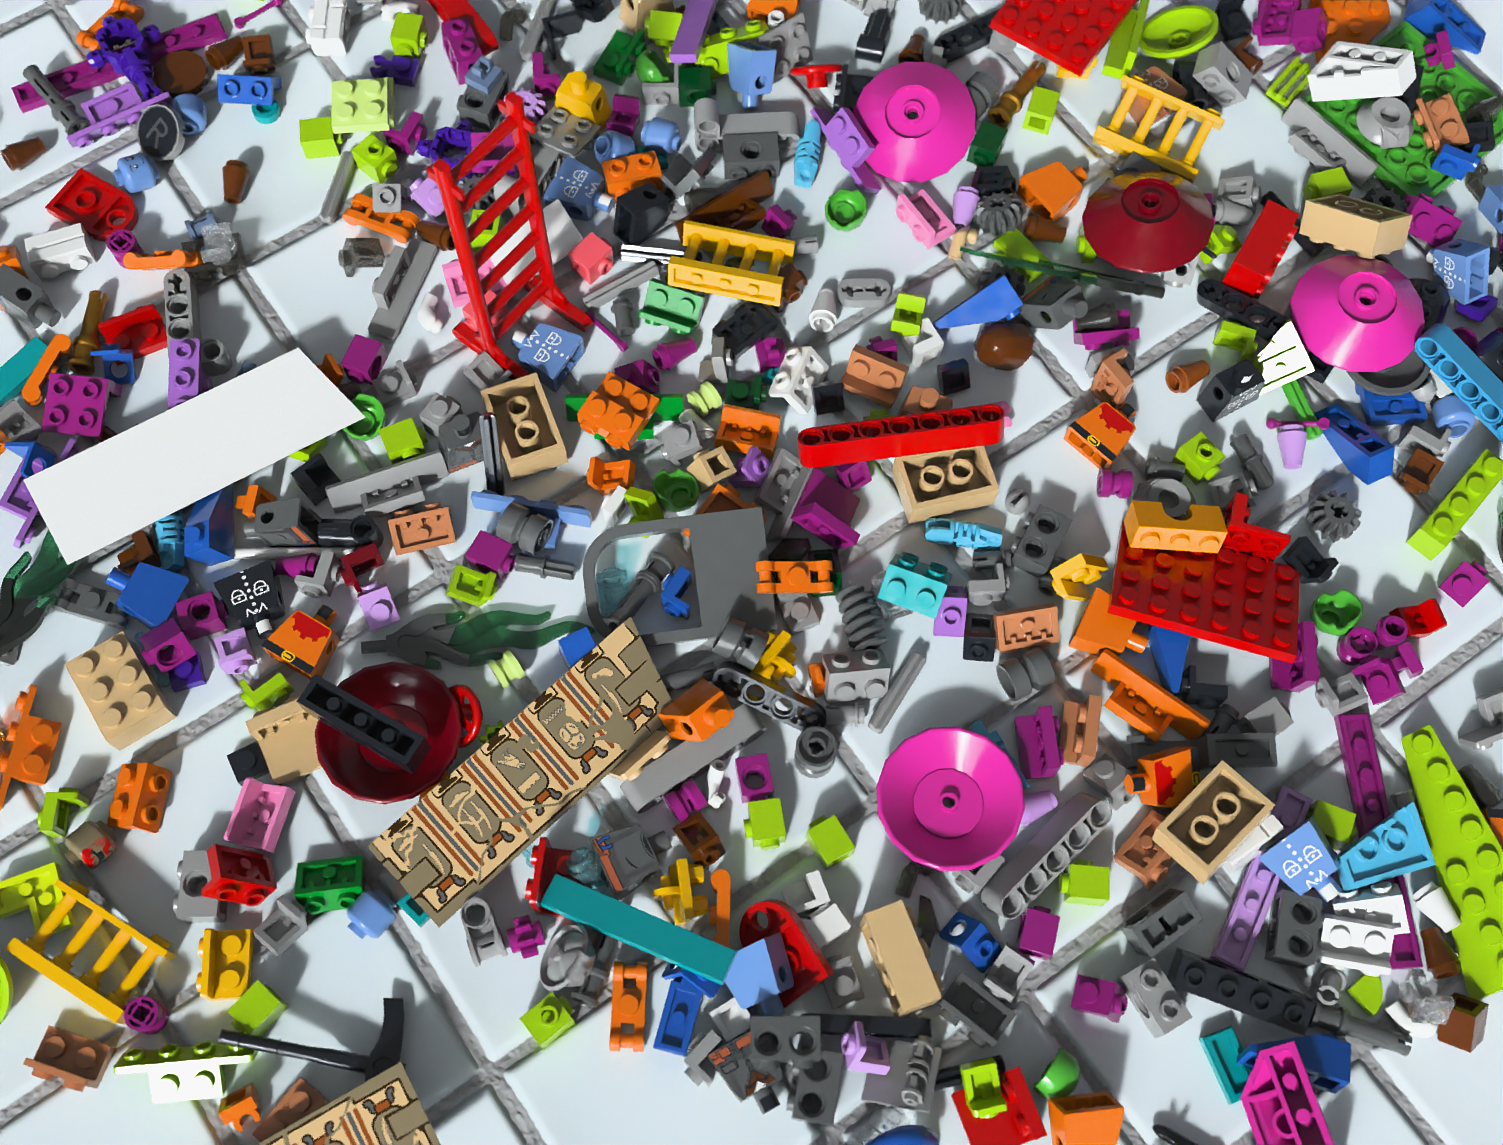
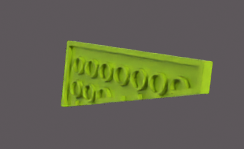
M1429 724L1401 738L1420 814L1424 818L1423 825L1436 863L1434 867L1439 886H1442L1453 909L1462 921L1460 925L1451 931L1458 958L1461 961L1460 966L1468 996L1476 1000H1482L1503 991V847L1433 726Z

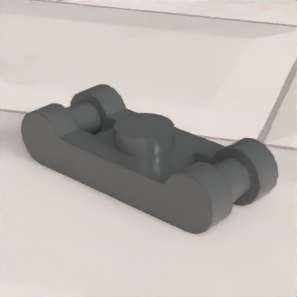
M64 577L59 586L62 589L58 597L53 598L50 604L52 608L115 628H126L129 622L127 619L128 613L117 607L115 613H111L114 605L117 606L116 602L121 594L85 585L70 578ZM73 594L80 595L76 604L70 602Z

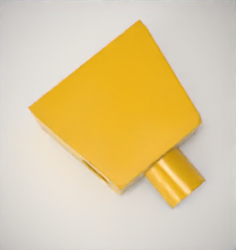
M583 71L568 73L557 89L555 107L602 126L601 130L597 133V135H600L612 113L604 87L587 79Z

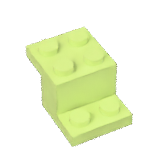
M393 77L332 81V129L334 134L382 131L396 128L395 82Z

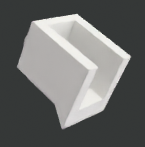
M826 903L810 914L808 919L800 918L821 951L847 934L851 928L848 922L852 920L848 911L841 903L839 905L834 903L831 906Z

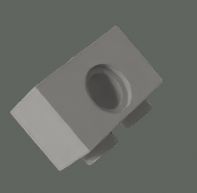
M1221 41L1199 51L1192 76L1223 108H1227L1247 99L1253 74Z
M207 850L184 851L183 860L179 861L177 867V877L180 880L179 893L175 894L173 900V910L176 913V918L186 923L226 922L228 901L203 897L202 893L196 894V886L200 881L207 879L209 882L212 880Z
M1154 957L1117 979L1154 1039L1166 1035L1193 1018Z

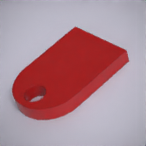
M80 168L45 206L48 213L68 225L81 223L89 237L103 242H107L109 235L116 230L126 229L132 231L138 221V209L127 193L83 168ZM117 218H126L122 224L113 225Z
M769 899L752 905L744 913L739 929L742 947L745 948L763 938L781 933L794 980V987L778 994L784 1009H786L835 972L796 911L783 901ZM759 911L764 912L768 918L767 928L761 927L758 923L757 915Z

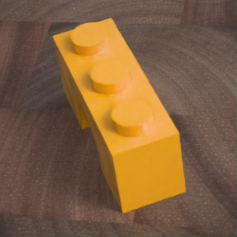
M1132 500L1123 521L1131 548L1218 553L1228 533L1220 506L1191 504L1184 520L1181 521L1168 516L1163 509L1162 502Z

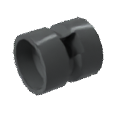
M984 72L974 73L965 84L976 109V121L1000 96L998 84L991 76Z
M513 501L506 507L499 519L496 536L511 544L518 542L519 548L537 555L548 542L553 529V520L539 513L531 515L529 508Z
M729 615L716 637L712 651L727 659L733 656L735 657V663L753 670L767 645L769 634L756 627L747 629L746 622ZM741 641L746 643L745 647L739 646Z
M1034 647L1022 653L1019 660L1011 658L996 666L1000 684L1012 701H1017L1030 695L1032 688L1040 690L1055 682L1052 665L1039 647Z
M822 727L807 728L800 733L796 740L794 762L801 774L809 778H819L830 772L837 753V743L832 733Z

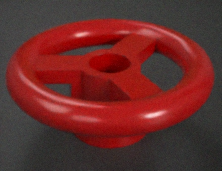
M838 63L791 68L789 73L791 76H806L807 89L828 87L827 74L841 72L843 67Z
M457 684L449 687V690L459 704L462 727L468 731V734L460 740L459 748L470 745L478 736L482 725L483 711L476 693L468 686ZM465 697L469 700L470 703H464Z

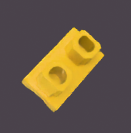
M784 630L779 635L767 631L769 639L764 649L766 652L751 671L771 681L774 679L778 682L783 675L793 678L797 673L796 669L792 666L797 659L794 655L797 648L790 640L791 635ZM756 685L757 688L764 691L760 685Z
M687 858L677 859L675 864L668 866L669 876L660 877L661 888L653 890V898L663 899L664 910L673 909L675 925H682L693 918L708 913L709 908L705 895L692 896L691 892L692 885H701L704 882L703 866L688 864Z

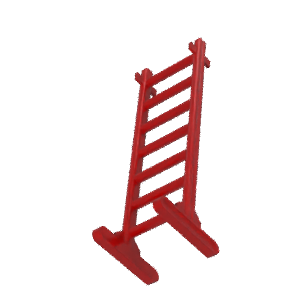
M510 91L504 97L505 102L501 99L497 102L499 111L507 117L452 169L446 161L439 158L432 164V167L428 166L426 171L428 177L438 185L479 330V334H477L464 323L459 322L452 329V333L459 341L478 355L486 351L504 371L509 369L512 372L508 378L514 380L530 375V373L506 356L498 347L497 341L538 300L582 332H586L593 325V321L586 313L569 302L556 285L529 132L533 135L537 132L534 122L525 116L522 97L516 95L514 91ZM512 133L514 148L466 194L456 186L500 142ZM518 164L520 178L466 228L463 215ZM523 193L526 205L474 255L471 242ZM529 220L531 232L480 281L478 269ZM534 247L536 257L487 305L484 295ZM521 288L529 292L493 328L491 318Z

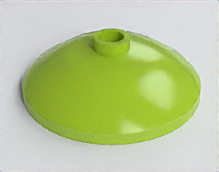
M1198 5L1180 6L1166 10L1144 24L1139 48L1145 54L1158 59H1176L1193 54L1205 47L1217 34L1219 29L1218 16L1212 9Z

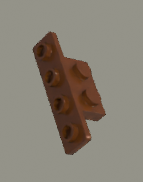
M765 170L760 171L677 221L675 227L681 244L683 245L685 220L745 231L765 219V209L758 203L774 194L768 172Z

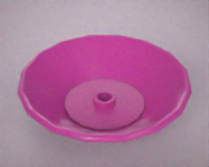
M903 62L881 71L863 88L853 109L854 117L876 148L865 161L876 173L897 182H925L946 174L965 156L975 135L976 109L968 88L952 71L931 62ZM916 112L918 114V116L914 119H910L908 117L909 113Z
M1337 255L1314 264L1298 280L1290 301L1292 320L1296 325V330L1304 346L1324 363L1349 372H1378L1401 363L1415 349V342L1421 337L1425 325L1422 300L1410 280L1389 263L1374 258L1366 259L1357 255ZM1360 301L1366 302L1367 305L1362 304Z
M959 726L928 728L904 739L885 760L876 785L878 816L891 842L914 862L939 871L972 870L998 858L1017 836L1025 811L1022 779L1009 755L987 736ZM949 798L954 802V806L947 808L943 805L942 801Z

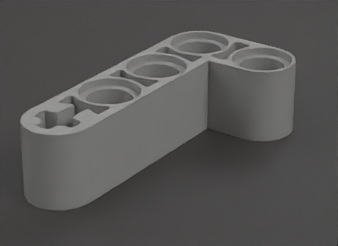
M702 98L694 103L696 149L700 152H704L708 147L715 153L723 152V135L777 133L779 149L797 147L798 140L801 139L799 117L794 112L719 115L718 103L714 99Z
M536 141L532 146V154L540 198L542 199L565 158L569 155ZM515 172L514 175L507 173L494 185L495 201L520 178L519 172ZM522 193L502 214L513 218L526 205L524 194Z
M174 269L169 271L164 277L168 358L170 340L197 338L201 341V369L206 375L212 377L227 373L232 367V359L223 343L215 338L203 340L201 338L199 295L195 284L185 270Z

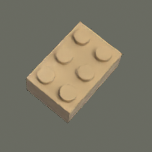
M1338 193L1306 200L1299 234L1309 236V240L1312 242H1327L1333 244L1334 249L1341 251L1352 250L1358 252L1357 256L1373 259L1376 255L1391 254L1392 251L1405 247L1413 215Z
M537 372L480 391L486 411L497 415L501 453L512 481L568 463L563 440Z
M984 446L901 456L894 459L892 475L909 524L925 521L931 517L938 518L991 505L995 502L999 486Z
M123 631L65 663L103 737L119 751L177 718L136 643Z
M1222 760L1156 828L1152 840L1204 885L1264 822L1275 804Z
M902 899L865 913L859 924L896 1017H905L933 1006L942 997L940 991L944 990L938 972L936 970L931 971L927 962V958H930V953L923 938L918 939L913 928L917 925L915 915L910 906H904Z

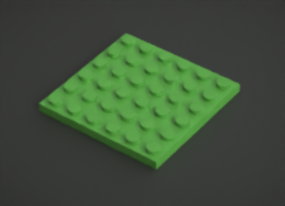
M1407 21L1402 22L1374 44V46L1412 50L1414 64L1424 66L1418 98L1421 97L1423 103H1427L1450 93L1463 124L1493 121L1494 149L1503 143V100L1456 61V67L1444 70L1442 61L1436 66L1428 67L1426 58L1435 55V53L1426 55L1424 46L1432 42ZM1309 94L1303 99L1305 103L1378 163L1379 167L1372 175L1387 188H1393L1394 194H1403L1402 200L1406 194L1417 196L1418 193L1435 199L1458 180L1430 168L1436 155L1432 147H1426L1422 136L1425 128L1423 124L1417 125L1413 113L1411 118L1414 130L1407 146L1381 149L1379 145L1369 141L1362 135L1356 122L1359 109L1367 102L1378 100L1381 97L1313 102L1312 95ZM1463 145L1457 147L1458 149L1464 151ZM1492 151L1478 152L1477 155L1481 157L1480 161Z

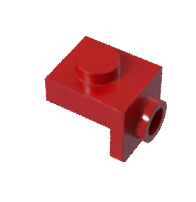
M1435 598L1428 599L1417 606L1398 607L1388 612L1389 615L1398 616L1406 622L1408 635L1405 640L1425 638L1447 626V621Z

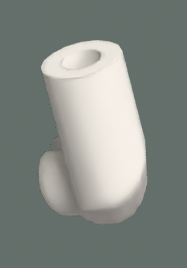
M404 1L387 3L381 8V19L393 23L397 12L420 15L421 7L418 4Z
M425 294L417 313V318L425 330L438 333L443 327L442 319L437 318V315L434 313L438 298L432 294Z
M722 760L712 761L705 780L703 796L706 799L707 806L711 805L715 809L721 808L726 799L725 794L718 791L727 768L726 763Z
M1399 1000L1392 1002L1384 1008L1404 1034L1428 1038L1436 1032L1438 1024L1433 1016L1428 1014L1424 1016L1410 1015Z

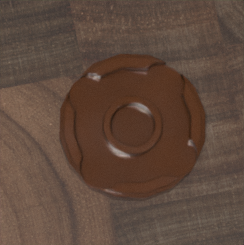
M187 50L173 51L164 55L156 63L153 69V79L161 93L169 92L172 98L185 93L197 95L203 90L202 86L205 82L207 84L209 81V70L203 58L195 52Z

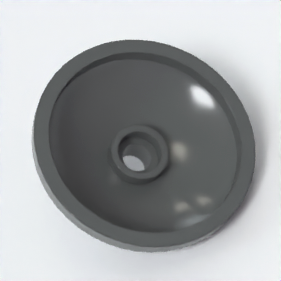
M1414 349L1401 363L1378 372L1347 371V373L1354 382L1372 393L1384 396H1398L1418 388L1428 376L1431 368L1418 356Z

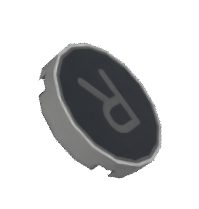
M160 104L149 106L142 112L136 133L138 144L147 157H152L157 161H169L180 154L185 144V137H182V129L185 130V124L180 113L172 107Z

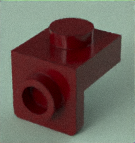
M375 542L370 545H360L352 553L340 557L345 567L340 570V573L347 587L353 585L357 593L362 592V586L357 576L385 564Z

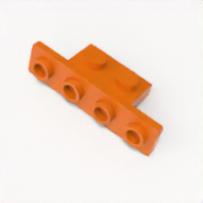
M1108 649L1102 652L1091 668L1093 673L1116 688L1103 706L1156 743L1168 726L1190 740L1199 738L1211 723L1209 719Z
M30 684L26 692L20 691L16 700L15 709L20 710L17 722L11 721L7 731L6 740L11 741L8 753L2 752L0 756V772H2L0 778V810L3 807L10 780L44 786L46 783L62 723L29 715L37 685Z

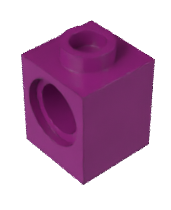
M1322 7L1295 11L1290 40L1297 53H1311L1324 50L1329 22Z
M355 334L341 364L347 378L357 384H363L364 382L373 385L372 380L378 378L388 356L382 342Z
M482 530L479 531L465 554L470 567L485 574L493 571L497 573L495 579L500 581L503 580L506 573L510 574L514 569L516 554L513 545Z
M212 591L175 603L181 629L191 641L228 629L225 620L226 617H229L228 608L223 599L219 600ZM210 611L206 618L199 619L203 612Z
M174 618L169 619L139 637L145 649L140 651L143 658L150 667L156 664L162 674L197 654ZM169 645L166 649L161 650L164 646Z
M767 753L736 758L735 771L741 802L747 803L773 798L774 788ZM752 775H757L762 778L764 783L754 788L746 783V779Z
M1034 905L1032 909L1027 908L1021 916L1015 948L1025 955L1048 960L1053 956L1060 916L1053 915L1051 909L1043 906Z

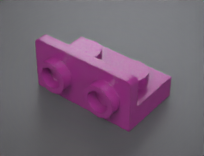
M465 17L441 22L442 44L459 85L466 84L464 76L472 68V64L476 63L481 55L483 56L468 18Z

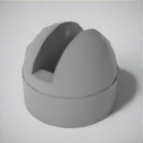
M1426 377L1418 388L1411 391V394L1420 402H1428L1436 395L1437 388L1432 378Z
M1022 489L1010 491L1005 499L1006 510L1014 515L1023 514L1030 503L1029 495ZM1018 496L1021 497L1016 505L1012 503Z

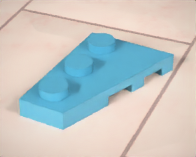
M1414 801L1405 803L1337 855L1341 863L1337 872L1344 891L1436 865Z

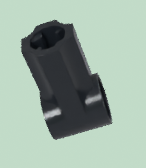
M877 10L875 13L870 14L865 31L858 38L855 58L881 64L886 48V39L892 23V18L887 15V12Z
M1197 60L1175 62L1173 66V79L1187 90L1184 102L1200 109L1207 108L1209 104L1207 90L1192 76Z
M360 515L354 519H322L318 523V543L321 546L358 547L375 542L377 548H379L384 540L383 533L373 518L367 515ZM371 530L369 535L361 537L365 531Z

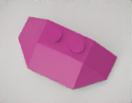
M1291 1041L1261 1050L1240 1097L1257 1145H1335L1295 1042Z

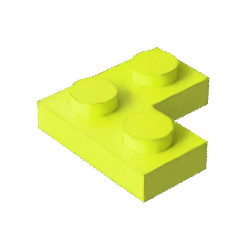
M53 862L0 881V919L30 909L36 933L66 894L54 885L58 879L63 881L60 865ZM71 910L53 934L74 926Z

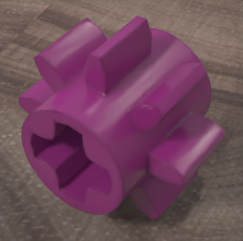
M529 914L514 918L515 927L507 929L512 953L521 952L524 959L539 955L538 946L546 944L540 920L532 922Z

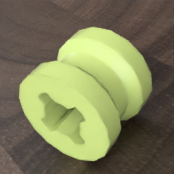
M708 381L702 383L699 390H692L686 394L690 406L701 418L708 415L710 409H717L722 405L719 393Z
M510 650L504 652L501 659L497 661L492 660L488 663L494 676L504 689L510 686L511 681L515 678L521 679L525 676V672Z

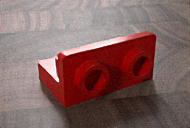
M154 304L140 306L131 312L111 317L107 321L98 324L99 330L105 337L107 344H120L121 349H132L134 360L167 348L166 326ZM119 360L115 361V364L117 366L125 364L124 362Z
M214 844L207 850L212 880L201 889L203 897L241 903L247 906H257L277 889L270 855Z

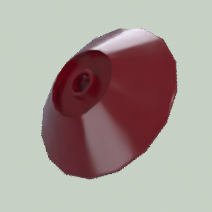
M1157 170L1126 172L1104 182L1089 197L1082 215L1085 239L1099 257L1117 268L1142 274L1171 271L1191 262L1208 245L1214 228L1211 204L1200 189L1176 174Z
M388 662L364 667L338 684L337 687L424 736L432 748L413 775L318 720L314 733L317 758L333 785L356 800L389 804L413 799L441 780L456 759L463 732L459 704L443 680L421 666Z

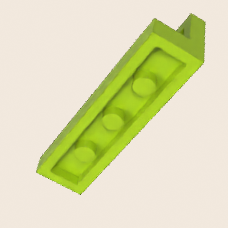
M1141 0L1138 10L1132 9L1111 37L1102 75L1122 79L1124 75L1129 77L1138 51L1150 0Z

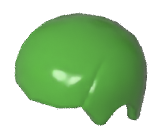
M647 49L637 57L636 71L642 83L674 82V77L669 68L655 51Z
M842 188L831 195L825 204L826 220L834 229L839 231H852L863 223L867 215V199L858 189L850 191Z
M363 393L358 394L356 398L351 400V403L365 418L343 428V430L352 439L368 441L379 435L378 430L384 428L387 417L383 404L375 396Z
M680 468L671 473L663 469L653 478V493L658 499L659 506L668 512H681L691 509L699 499V483L693 475L683 472Z
M1340 589L1334 594L1323 592L1312 603L1310 608V618L1315 623L1317 629L1334 636L1349 633L1358 624L1363 615V604L1359 598L1345 589Z
M1060 1047L1055 1058L1044 1070L1040 1081L1035 1082L1033 1090L1046 1099L1070 1095L1074 1092L1079 1082L1080 1067L1077 1059L1073 1054Z

